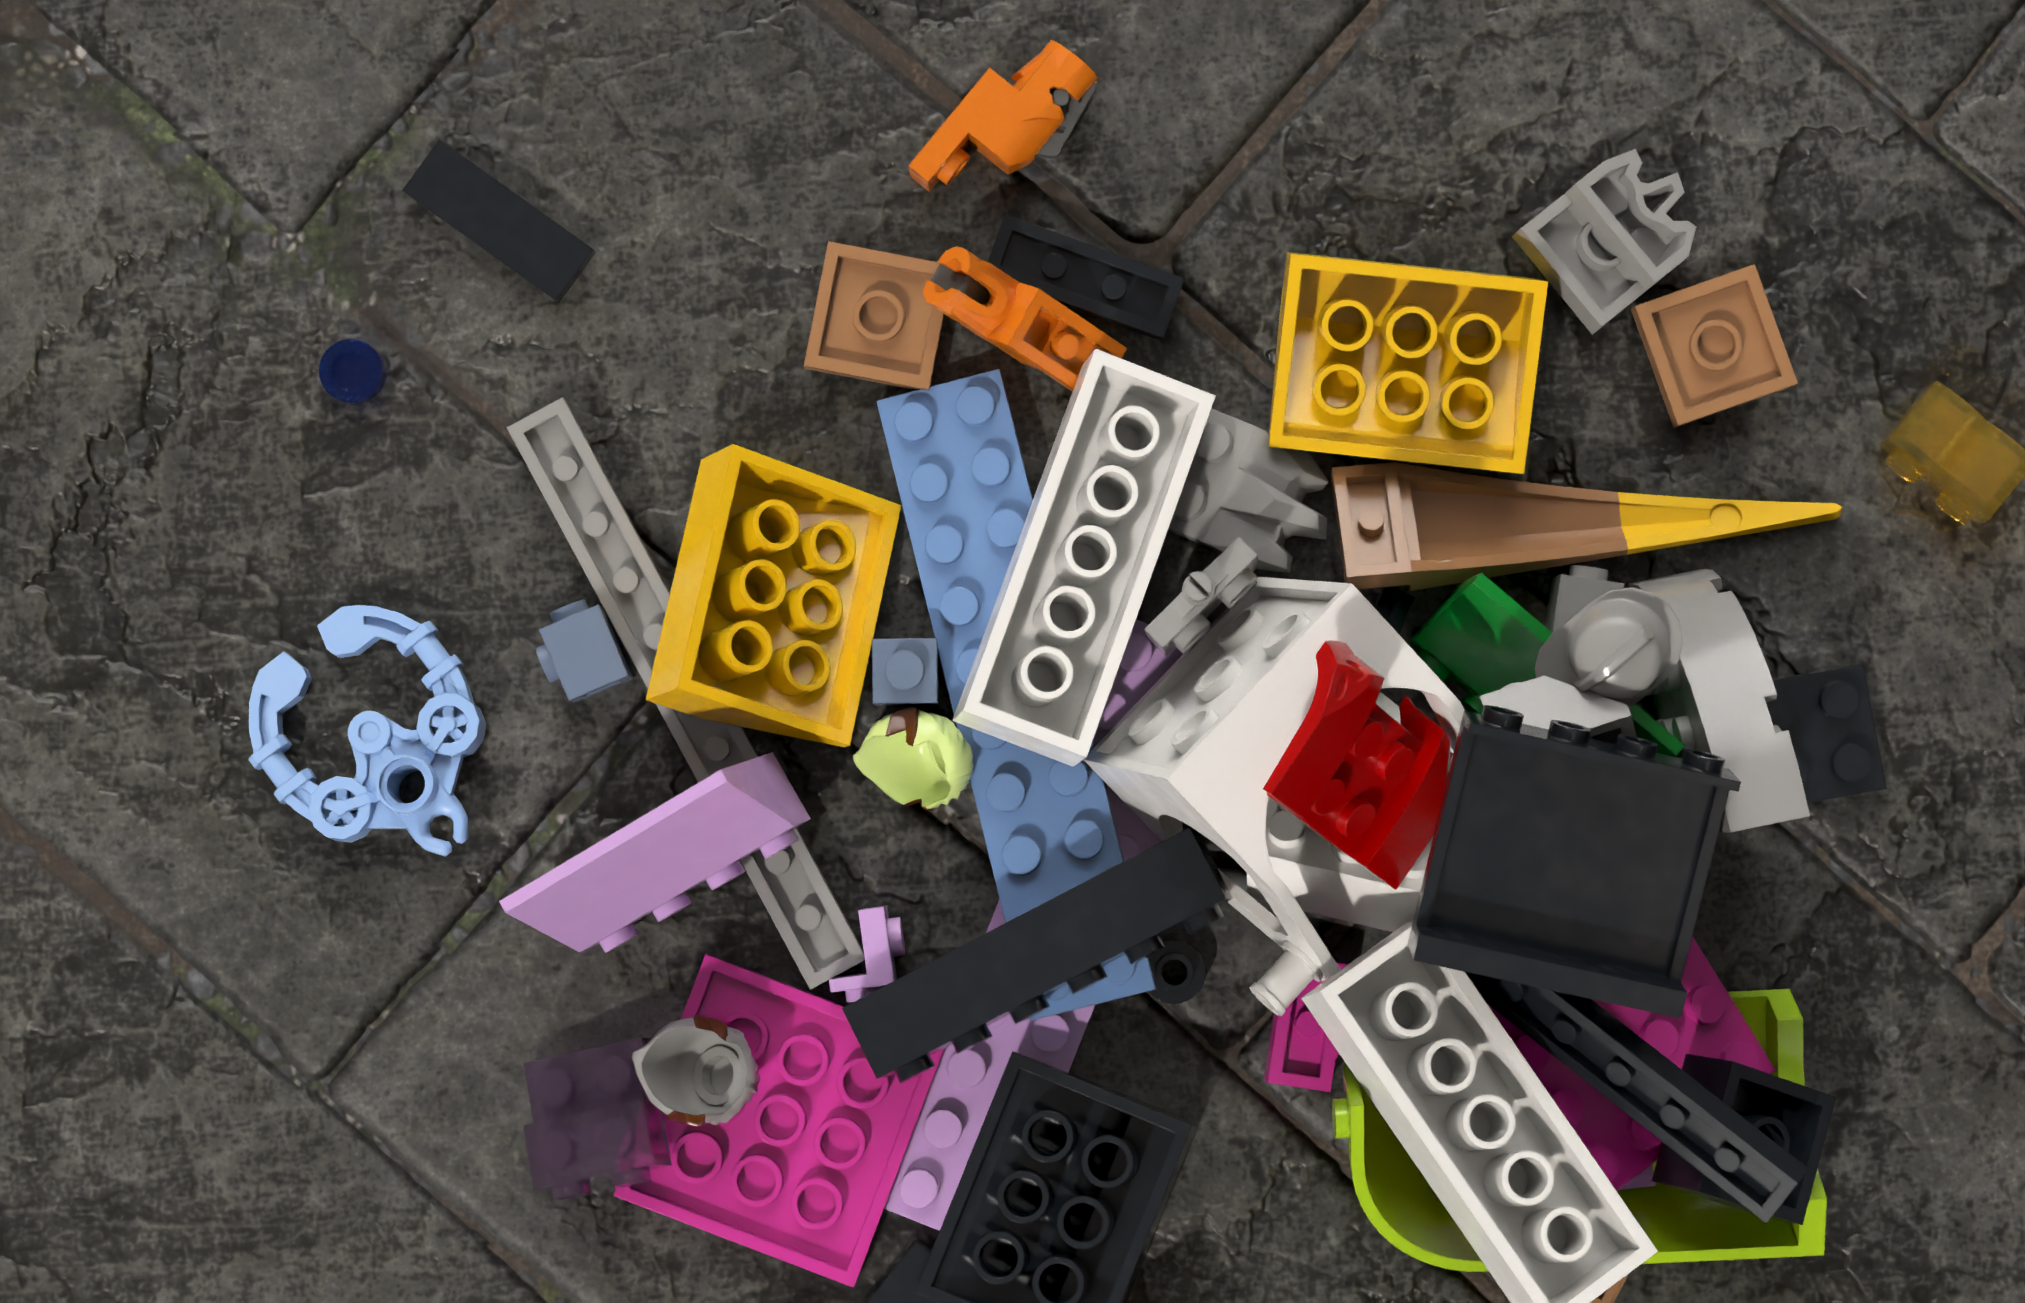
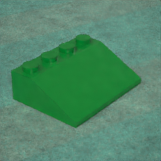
M1481 572L1456 585L1408 643L1418 651L1417 655L1442 682L1449 677L1467 693L1461 702L1472 713L1482 715L1481 695L1500 690L1511 683L1525 682L1536 678L1535 665L1539 650L1552 635V632ZM1637 704L1629 708L1636 736L1657 743V753L1676 757L1685 745Z

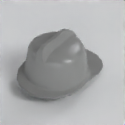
M1633 587L1610 590L1592 600L1552 633L1539 650L1535 665L1536 678L1547 676L1575 686L1581 692L1589 691L1626 704L1631 708L1661 684L1678 664L1683 647L1681 623L1671 606L1653 592Z

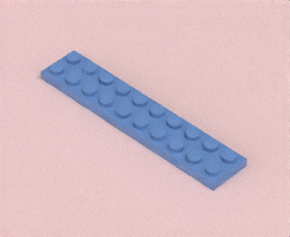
M1000 369L931 386L929 391L920 389L876 401L934 636L937 638V648L954 715L1033 501ZM956 722L957 729L960 730L973 752L974 767L970 781L1005 923L1124 862L1105 782L1084 760L1072 767ZM1094 739L1092 741L1088 754L1095 747ZM1124 955L1104 965L1103 968L1108 977L1076 994H1072L1068 984L1046 995L1045 997L1050 1007L1030 1017L1029 1020L1033 1021L1156 990L1149 957L1130 964L1127 956Z

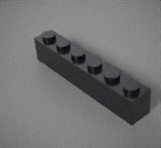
M1189 827L843 1007L842 1010L876 1079L896 1074L899 1082L903 1083L933 1068L935 1064L930 1055L953 1044L957 1054L988 1040L992 1037L988 1025L1010 1014L1014 1023L1017 1024L1046 1010L1050 1005L1045 996L1068 984L1072 994H1076L1108 977L1103 968L1104 965L1124 955L1127 956L1130 964H1134L1162 950L1166 946L1161 936L1183 924L1188 934H1192L1220 920L1224 915L1219 906L1232 900L1233 897L1200 833Z

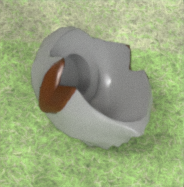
M695 1015L693 1018L669 1022L646 1045L632 1054L636 1074L647 1097L654 1106L667 1114L668 1120L695 1127H699L703 1123H710L712 1125H717L719 1122L727 1123L734 1115L738 1114L745 1103L752 1100L753 1094L758 1093V1084L760 1083V1075L757 1073L758 1065L753 1055H751V1049L744 1038V1033L738 1029L726 1026L717 1019Z

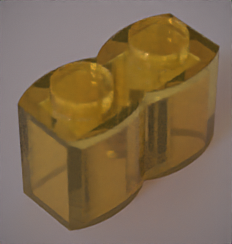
M1937 380L1927 385L1879 444L1890 454L1885 459V462L1896 474L1912 484H1916L1919 479L1928 483L1939 494L1935 499L1937 506L1961 524H1966L1969 519L1977 524L1988 521L2025 477V449L2003 431L1986 421L1970 404Z

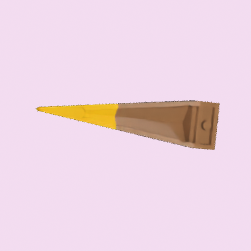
M1397 462L1332 467L1331 474L1345 583H1352L1357 589L1408 585L1409 591L1462 583L1481 572L1487 578L1830 521L1837 519L1843 508L1836 503L1691 498L1563 487L1450 472Z

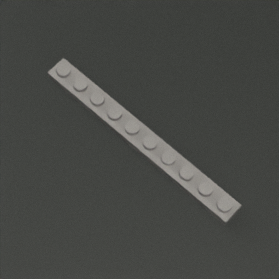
M562 397L506 428L648 689L670 592L567 401ZM656 704L698 783L721 769L759 757L743 727L701 719ZM795 828L793 830L799 838V841L767 859L764 858L759 849L742 859L741 863L811 990L864 961L865 958L864 950L798 828Z

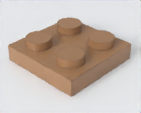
M828 241L804 361L805 369L913 390L922 389L929 391L945 314L925 301L923 290L926 281H931L940 263Z
M1755 264L1636 305L1631 309L1673 428L1798 384Z

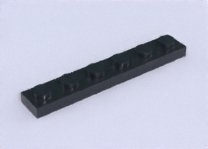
M1465 972L1488 1005L1765 1223L1770 1220L1809 1170L1592 999Z

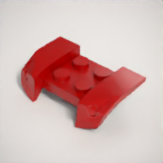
M1332 640L1325 641L1315 656L1318 678L1312 704L1263 790L1267 792L1266 795L1318 835L1396 890L1434 835L1453 758V753L1450 751L1451 739L1442 727L1417 709L1407 696L1399 704V724L1376 704L1384 677L1355 656L1346 643Z

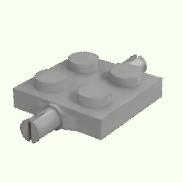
M1238 537L1202 572H1192L1184 580L1182 592L1144 629L1148 638L1165 656L1169 655L1176 647L1183 654H1186L1211 629L1210 622L1206 619L1210 613L1222 602L1229 609H1232L1258 583L1256 581L1257 576L1253 571L1258 568V555Z

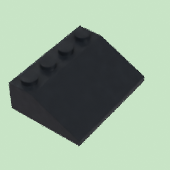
M1012 1051L915 1294L936 1303H1127L1198 1124L1129 1095Z

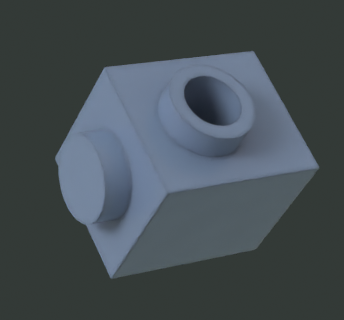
M583 599L563 606L550 613L553 624L539 629L545 643L536 647L540 664L550 683L560 679L569 701L579 702L634 678L610 618L604 607L599 604L588 608L586 600Z

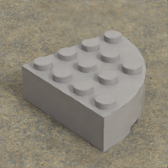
M1697 569L1629 583V587L1653 592L1668 603L1681 623L1683 647L1678 664L1661 684L1646 695H1652L1657 718L1656 722L1685 745L1676 756L1677 758L1683 759L1685 749L1699 750L1718 755L1725 759L1723 768L1730 769L1741 781L1739 792L1729 790L1719 832L1731 833L1809 817L1808 804L1789 730L1781 731L1778 725H1773L1766 704L1767 702L1776 701L1777 692L1755 633L1733 592L1718 593L1717 590H1722V580L1716 572L1710 569Z

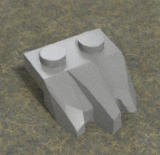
M1636 149L1603 161L1512 236L1592 335L1689 257L1697 228L1690 221H1673L1666 214L1685 193L1678 172L1652 183L1641 182L1637 174L1642 166V161Z
M1211 408L1168 530L1205 545L1220 555L1240 537L1258 555L1257 569L1290 573L1293 557L1284 548L1285 539L1292 536L1326 539L1327 518L1303 504L1302 501L1307 493L1323 490L1329 481L1313 457L1302 450L1269 447V432Z

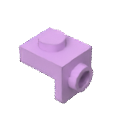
M887 905L858 910L866 972L836 976L829 979L830 992L845 991L847 1002H855L882 988L883 985L897 980L894 957L905 955L901 918H889Z

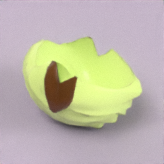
M917 707L897 711L874 722L862 746L853 755L854 763L862 774L873 781L886 795L904 806L922 802L921 807L926 811H932L934 808H938L940 804L948 805L952 798L958 799L961 791L967 788L970 777L973 775V752L960 730L947 717L918 710Z

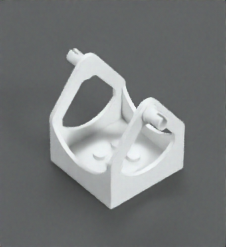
M1257 577L1256 581L1258 583L1237 605L1232 609L1227 608L1211 624L1209 632L1171 666L1090 751L1084 761L1161 841L1183 831L1182 822H1184L1230 855L1254 880L1277 917L1219 870L1233 897L1228 903L1277 943L1284 951L1263 976L1249 987L1263 1005L1274 1014L1282 1016L1285 1013V1009L1313 979L1317 982H1324L1341 970L1289 888L1273 872L1266 841V816L1269 796L1266 795L1267 792L1263 788L1305 719L1312 704L1318 678L1316 653L1325 641L1344 642L1355 656L1384 677L1381 689L1408 688L1421 691L1425 695L1440 726L1451 739L1450 751L1454 753L1465 710L1451 690L1352 583ZM1380 692L1376 704L1400 724L1399 706Z

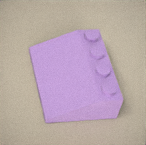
M773 752L717 771L499 902L508 915L578 952H582L600 943L604 952L607 953L637 936L639 933L633 923L653 912L657 921L660 922L690 905L692 902L686 892L706 881L713 891L743 874L745 870L740 861L760 849L764 858L767 859L799 841V838L793 829L809 821L811 818Z

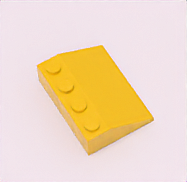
M1287 252L1279 314L1268 446L1524 474L1548 281L1535 278Z
M731 444L701 459L645 700L705 720L840 747L850 746L902 505L735 444Z

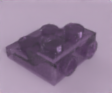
M639 1037L524 1063L533 1124L524 1125L533 1190H552L553 1200L572 1199L592 1194V1182L611 1178L613 1188L634 1186L652 1181L650 1170L672 1166L664 1113L650 1102L639 1081L632 1060L633 1052L646 1045L651 1038Z

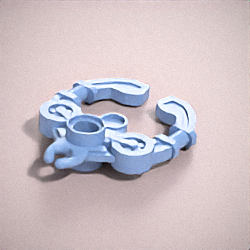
M354 605L341 607L317 625L326 649L339 658L358 656L382 639L397 644L396 647L405 657L416 652L430 671L421 681L427 689L433 691L434 697L429 699L419 712L417 730L405 729L375 711L359 713L352 719L348 727V739L356 761L355 777L335 776L321 782L320 785L316 784L317 777L311 769L306 768L297 772L284 755L290 749L292 743L283 732V714L305 697L312 678L308 669L283 651L259 670L252 687L249 701V733L253 754L248 760L255 769H263L277 788L274 795L280 803H287L296 812L312 821L314 828L327 838L351 843L366 837L372 829H407L415 842L424 850L446 857L452 852V845L449 841L433 837L430 833V824L435 817L440 815L448 816L453 821V839L456 843L463 844L469 839L468 816L463 805L454 795L463 758L473 754L484 741L486 721L482 711L475 705L470 686L462 671L465 665L457 655L450 656L436 638L439 630L431 621L420 624L399 612L377 606ZM421 771L425 779L424 791L416 801L405 804L399 792L401 782L408 774Z

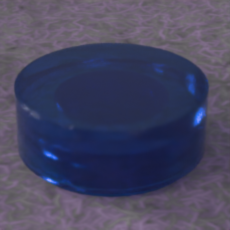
M345 339L334 343L325 351L319 365V377L322 386L332 397L346 404L357 405L370 401L381 391L386 379V368L381 355L369 344L356 339Z

